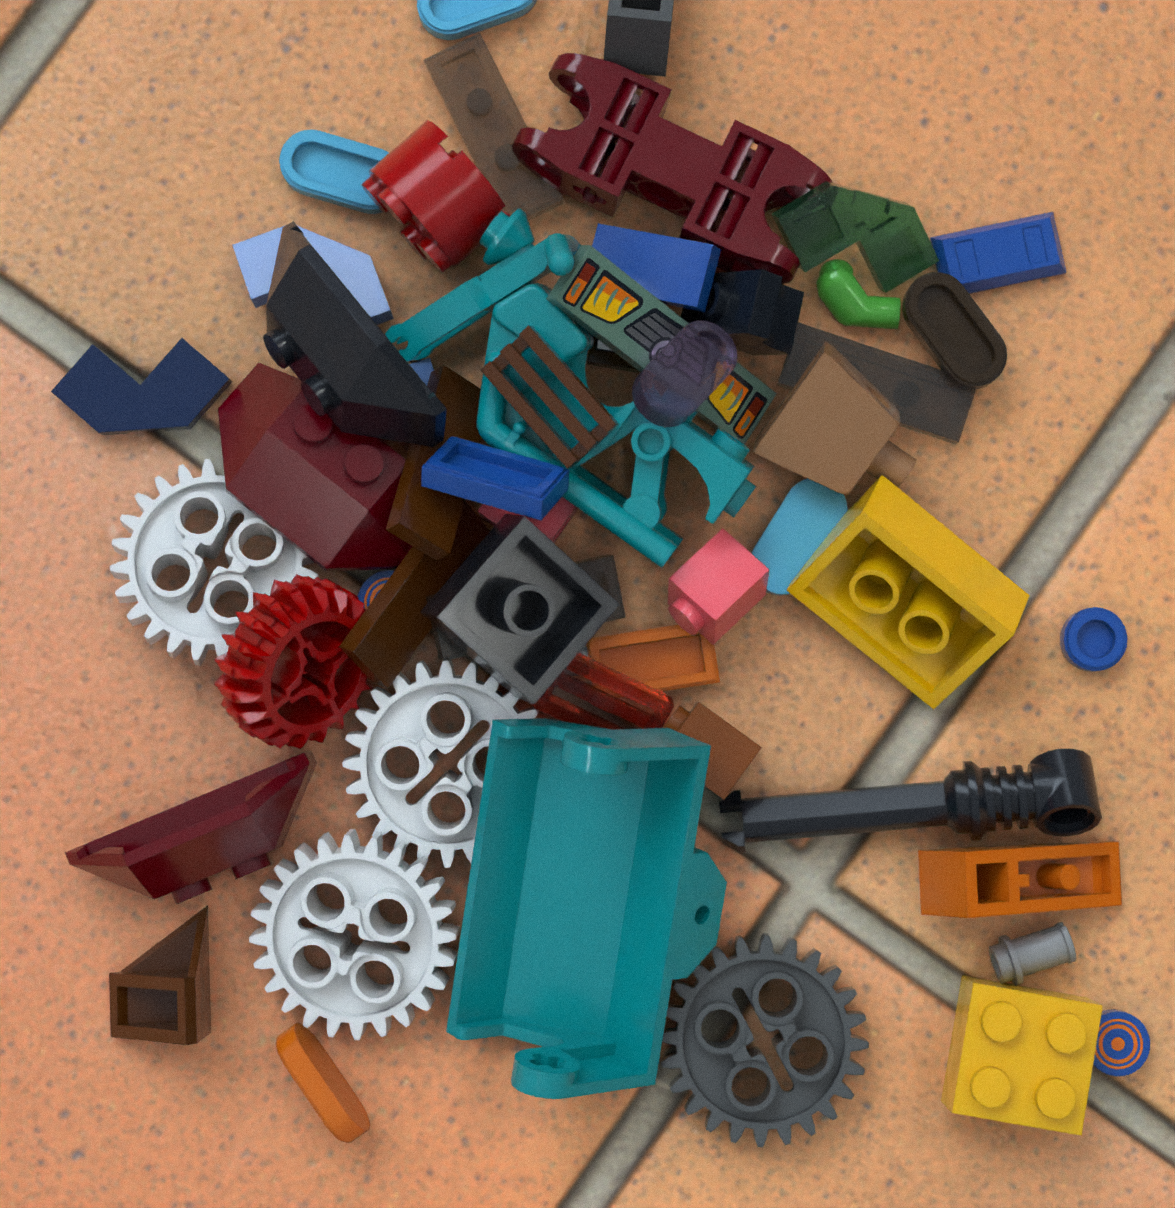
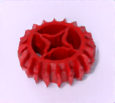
M296 574L291 583L274 580L270 596L265 593L253 592V608L249 612L235 611L240 624L234 633L222 634L229 649L228 652L214 659L220 670L224 672L214 685L220 690V694L224 696L221 706L239 724L238 727L253 738L257 737L270 746L275 745L278 748H282L284 745H287L288 747L293 746L302 749L308 740L323 743L328 727L343 730V716L349 710L357 711L359 709L356 701L361 692L374 689L367 676L339 647L366 611L363 608L364 603L358 600L357 595L329 579H321L319 577L313 579L309 576L303 577Z

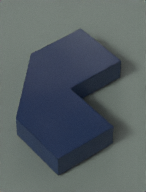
M181 338L141 385L92 344L51 392L101 435H114L138 431L192 429L232 381L187 341Z

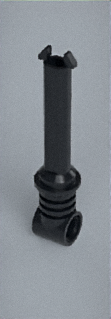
M1056 749L1040 754L1030 761L1028 772H1023L1022 765H1012V773L1007 774L1005 766H997L996 775H991L988 767L980 768L972 761H963V770L950 771L943 781L741 799V791L736 790L730 793L725 800L719 802L720 813L742 811L744 831L721 833L722 843L739 853L746 852L745 843L948 826L957 834L969 833L971 841H979L987 832L996 830V823H1001L1002 830H1011L1012 821H1017L1018 828L1024 829L1028 828V820H1033L1034 827H1038L1045 834L1073 836L1092 830L1102 819L1091 757L1084 751L1077 749Z

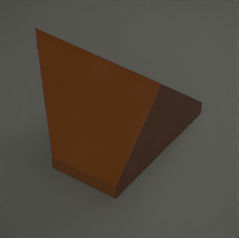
M208 905L122 971L109 973L111 1037L191 1045L197 1044L211 1033Z

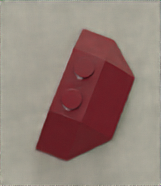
M258 362L218 408L226 492L325 571L397 568L412 546L388 532L386 526L406 459L379 438L341 432L328 414L319 416L311 408L302 392V382L299 378Z
M303 752L67 851L65 855L69 864L152 899L172 893L176 904H179L212 890L208 877L231 868L235 879H238L272 865L267 853L283 846L317 762L312 752Z

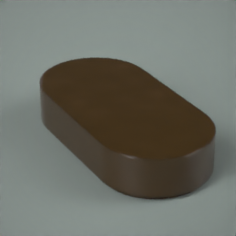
M942 272L924 274L911 284L902 302L903 317L945 376L956 386L970 390L986 387L998 378L1004 370L1007 361L1005 342L963 285L953 276Z

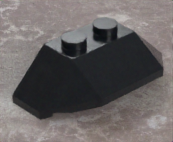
M293 221L284 226L266 303L267 333L263 336L265 346L272 359L282 369L289 366L302 382V392L311 408L319 416L328 414L341 432L434 447L444 441L447 408L430 391L414 369L394 347L307 240L296 223Z

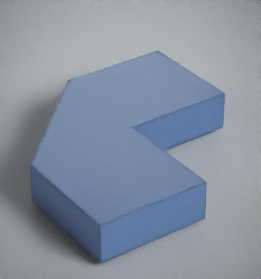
M284 226L232 245L255 308L267 303ZM299 227L307 240L377 325L394 319L370 255Z

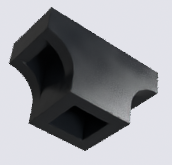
M763 269L715 273L705 312L682 308L680 317L715 345L733 348L751 355L791 354L804 292L781 284L782 276Z

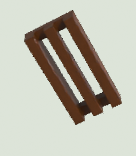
M528 325L519 334L520 336L512 344L509 343L500 351L501 354L493 361H489L481 369V372L565 467L571 469L610 434L619 423L535 328ZM529 347L532 348L598 423L591 432L588 431L522 356ZM510 365L579 441L572 449L503 372Z

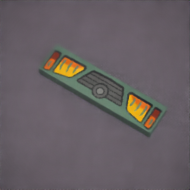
M581 245L574 255L573 270L568 275L559 278L546 298L661 389L673 393L697 411L696 416L717 431L718 428H721L744 445L777 394L591 245Z

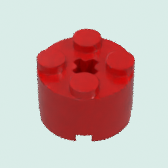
M426 120L368 171L370 177L361 186L384 213L390 212L402 225L407 223V226L400 231L402 237L424 261L428 258L443 273L449 267L454 269L481 245L479 242L482 235L498 213L502 211L509 217L510 214L502 210L505 207L504 202L462 150L459 153H456L454 150L447 153L440 143L448 136L433 122Z

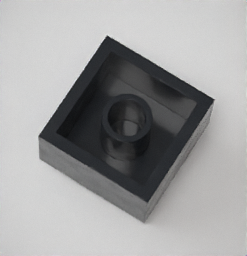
M505 514L420 612L514 697L535 704L620 604L525 516Z

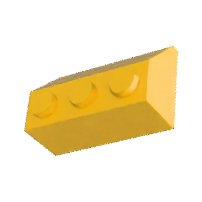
M883 475L847 510L787 588L790 594L933 710L1014 636L1030 596Z

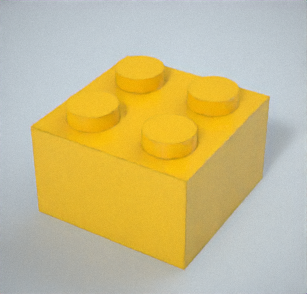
M962 975L941 1102L951 1113L1082 1136L1103 1005L1087 997L1020 985L1015 986L1009 983L1001 984L997 981Z

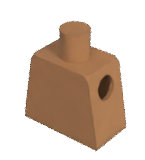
M827 341L823 343L759 433L753 450L754 453L766 460L844 495H848L865 472L876 479L883 475L899 488L916 463L914 457L889 441L900 424V412Z

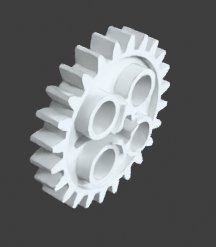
M210 459L204 460L202 476L197 478L192 477L184 464L179 465L178 476L180 483L173 487L159 475L155 477L156 487L160 494L155 500L140 493L134 496L143 512L141 517L124 514L120 517L123 527L132 534L131 538L112 539L114 550L122 556L128 557V560L120 561L110 566V571L114 578L130 580V582L115 591L119 602L132 603L138 601L127 614L131 625H139L150 620L151 622L144 635L150 645L167 635L169 636L167 642L169 656L175 659L186 645L191 646L192 659L195 665L201 666L208 650H216L218 657L228 652L229 646L223 639L222 634L234 633L240 624L237 616L227 618L220 616L214 611L215 602L220 595L228 591L243 593L249 599L248 605L243 612H249L253 608V592L265 593L270 596L274 580L291 583L296 574L303 577L309 576L313 579L319 577L314 571L303 567L304 565L314 563V561L226 492L225 476L216 475ZM206 509L218 515L217 524L207 533L195 534L184 528L186 519L197 510ZM236 513H242L244 520L236 528L225 547V555L229 564L228 569L217 566L214 569L206 587L200 609L196 613H190L188 606L199 594L208 576L203 559L205 557L209 559H216L227 537L228 526ZM264 535L273 539L276 542V548L271 556L264 560H252L242 554L243 545L253 536ZM180 565L190 570L189 580L178 590H162L156 584L158 575L168 566Z
M444 658L439 675L433 676L424 661H420L416 664L415 682L411 683L400 672L393 681L396 691L394 695L378 686L370 692L380 709L374 711L369 708L360 707L356 711L355 716L368 728L366 731H351L346 735L345 740L360 748L361 752L360 754L345 758L342 762V767L360 771L361 778L349 784L346 792L347 794H366L368 800L361 806L356 815L358 818L377 814L380 822L375 827L372 836L377 831L382 832V836L392 830L398 835L394 848L402 840L407 843V846L410 842L418 845L417 859L423 856L428 858L432 849L440 850L444 867L450 868L456 850L463 849L470 863L472 862L484 774L478 769L475 758L479 750L489 746L492 721L497 719H534L539 710L537 707H530L518 711L515 704L519 698L514 697L509 691L504 695L498 691L500 683L492 676L485 683L477 680L478 665L475 661L472 660L463 676L455 675L451 658ZM447 700L459 705L465 717L464 727L454 733H444L435 728L430 717L431 707L435 703ZM485 720L489 723V730L462 755L457 765L461 774L457 775L452 770L446 771L416 803L411 804L407 802L406 795L436 765L439 758L434 750L438 749L441 753L447 754L458 745L479 721ZM403 746L414 751L420 765L418 773L409 778L397 777L391 773L386 763L388 750L393 747ZM445 791L458 795L465 805L464 817L451 823L437 818L431 807L433 796Z
M350 829L344 835L341 847L337 846L334 838L327 832L318 839V855L305 842L300 844L294 850L297 865L283 858L274 868L281 882L267 879L260 887L259 891L272 903H258L251 911L253 918L267 924L256 929L249 936L250 943L267 947V951L260 955L253 965L255 969L273 968L275 975L264 989L268 993L285 988L289 995L281 1008L284 1013L294 1009L299 1004L306 1008L303 1019L304 1027H310L321 1016L327 1018L328 1037L333 1038L342 1023H349L354 1040H360L368 1022H372L377 1033L384 1037L391 1028V1015L403 1026H409L415 1017L412 1004L428 1011L435 1000L429 988L444 990L450 977L439 967L453 966L457 960L458 952L443 945V943L456 940L460 933V926L443 923L442 919L453 912L456 903L455 900H436L435 895L444 884L445 879L441 876L427 881L424 880L421 873L429 860L426 856L417 859L410 865L403 861L407 843L403 840L391 853L383 851L382 832L377 831L366 846H360L356 830ZM327 883L336 886L343 894L344 907L332 909L325 906L318 898L317 885ZM393 899L400 902L406 910L407 922L392 924L386 921L380 914L378 901ZM306 917L317 926L314 928L304 927L300 923V918ZM349 924L359 926L358 935L364 939L361 945L351 942V932L346 930ZM397 941L406 942L409 944L410 950L407 952L402 951L397 945L392 943ZM317 945L323 948L330 957L331 967L318 969L311 966L304 956V946ZM380 961L386 964L392 971L394 982L378 984L372 981L366 973L365 963Z

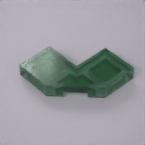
M825 181L772 213L789 250L796 254L800 261L799 268L804 272L809 271L856 242L877 287L887 293L939 261L915 208L906 202Z

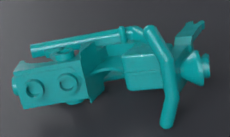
M519 208L510 217L501 211L489 224L479 242L487 248L483 262L487 265H496L483 274L461 284L405 322L391 326L385 335L391 343L397 342V344L408 341V346L405 349L399 350V353L407 362L427 358L435 348L492 312L484 366L489 361H493L501 354L500 351L509 343L512 344L520 336L519 334L530 325L535 328L589 389L585 367L588 350L592 348L594 342L592 334L546 299L552 291L550 287L535 283L550 272L558 276L568 275L573 270L574 255L581 244L571 235L554 233L534 246L535 240L525 211ZM529 347L522 356L588 431L591 432L598 423L532 348ZM511 365L503 371L571 449L579 443ZM483 374L476 423L480 437L493 448L565 467ZM667 390L661 398L650 392L621 407L607 406L601 403L619 425L577 464L568 469L570 470L569 487L562 497L662 568L684 539L660 522L667 512L665 488L670 451L675 449L697 468L706 483L710 506L705 519L712 524L715 523L722 511H725L733 518L736 516L756 488L754 484L746 479L755 466L744 459L750 449L734 436L721 428H718L712 436L693 423L692 420L697 411L682 399ZM634 431L631 445L636 458L631 497L626 498L581 465Z

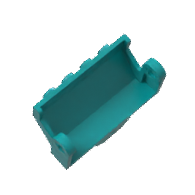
M546 718L497 719L492 721L446 1032L459 1040L506 1036L542 1046L524 1049L515 1054L511 1084L518 1091L539 1098L564 1099L655 1085L672 980L688 978L717 945L727 885L726 880L710 855L694 847L711 745L670 728L613 730Z

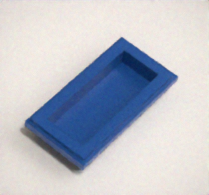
M1053 212L930 237L937 272L946 273L956 278L969 294L1067 273Z

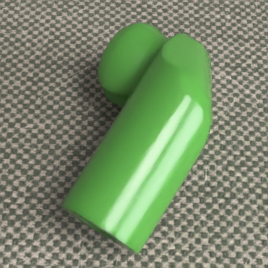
M834 259L822 265L816 282L818 296L839 323L853 327L898 329L901 308L900 298L867 296L853 276L852 266L844 260Z

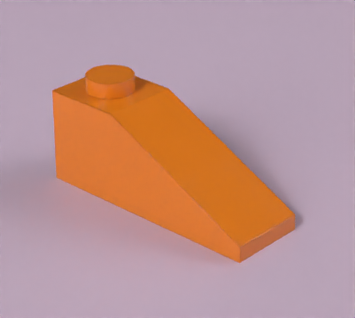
M1119 841L918 850L921 915L977 918L1122 905Z

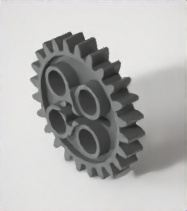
M762 933L757 951H750L740 935L735 937V955L727 958L718 946H715L711 950L715 965L707 969L700 963L693 971L697 978L693 985L675 980L672 984L673 988L684 1000L682 1005L668 1004L667 1017L676 1021V1027L664 1029L662 1042L676 1045V1050L660 1058L662 1068H681L682 1073L676 1076L669 1084L672 1093H678L691 1089L693 1093L684 1106L685 1112L691 1115L706 1107L709 1110L705 1121L707 1131L712 1132L725 1120L729 1122V1138L733 1143L740 1139L745 1128H750L753 1130L758 1147L764 1146L768 1129H777L783 1143L788 1145L791 1142V1125L799 1122L802 1128L812 1136L816 1132L811 1115L819 1111L824 1116L835 1120L837 1114L829 1102L832 1096L835 1094L851 1100L854 1097L852 1091L842 1080L845 1074L864 1075L865 1069L858 1062L850 1058V1053L869 1048V1042L863 1037L851 1034L850 1029L866 1021V1016L861 1011L845 1010L844 1006L854 999L857 992L852 986L834 990L832 986L838 980L842 971L839 967L833 965L819 973L816 969L820 962L821 952L813 948L802 960L796 958L797 941L794 938L789 937L779 953L773 951V944L768 933ZM773 979H784L791 983L793 989V997L789 1006L778 1012H769L763 1009L758 1001L762 986ZM742 988L745 991L761 1024L768 1032L775 1031L776 1029L779 1030V1033L771 1040L793 1082L791 1090L784 1091L780 1087L765 1056L758 1047L746 1048L754 1038L733 998L732 993L734 989ZM718 1009L731 1012L737 1020L734 1034L728 1040L722 1042H712L705 1038L701 1032L705 1016L711 1011ZM806 1036L815 1037L823 1045V1055L820 1061L814 1067L808 1069L797 1068L792 1065L789 1054L793 1043ZM748 1067L758 1068L767 1076V1084L764 1091L758 1097L752 1099L741 1098L732 1091V1081L735 1075Z

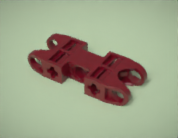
M576 53L558 55L548 73L549 79L558 89L571 96L569 103L578 108L584 120L578 126L567 130H557L549 127L547 132H543L529 127L521 128L511 147L516 158L529 171L558 192L612 218L627 191L686 219L679 238L713 244L718 247L721 252L717 267L726 272L763 269L782 276L781 284L789 283L794 279L800 266V260L796 254L779 243L781 237L774 233L767 224L765 212L777 207L796 209L797 204L810 209H825L835 192V186L825 171L790 145L737 120L734 121L723 145L720 146L663 119L672 89L613 62ZM638 88L643 90L641 96L636 94ZM635 107L625 128H623L632 108ZM752 143L758 145L756 151L750 148ZM608 155H609L610 158H609V160H608V162H607V164H606V166H605V168H604V170H603V172H602L600 178H598V175H599V173H600V171H601V169H602V167H603V165H604V163H605V161H606V159H607V157H608ZM745 161H748L750 163L739 183L736 179ZM591 189L597 191L595 195L590 193ZM730 193L734 195L732 199L728 198ZM723 209L726 211V213L716 233L712 232V229L716 223V220L721 210Z

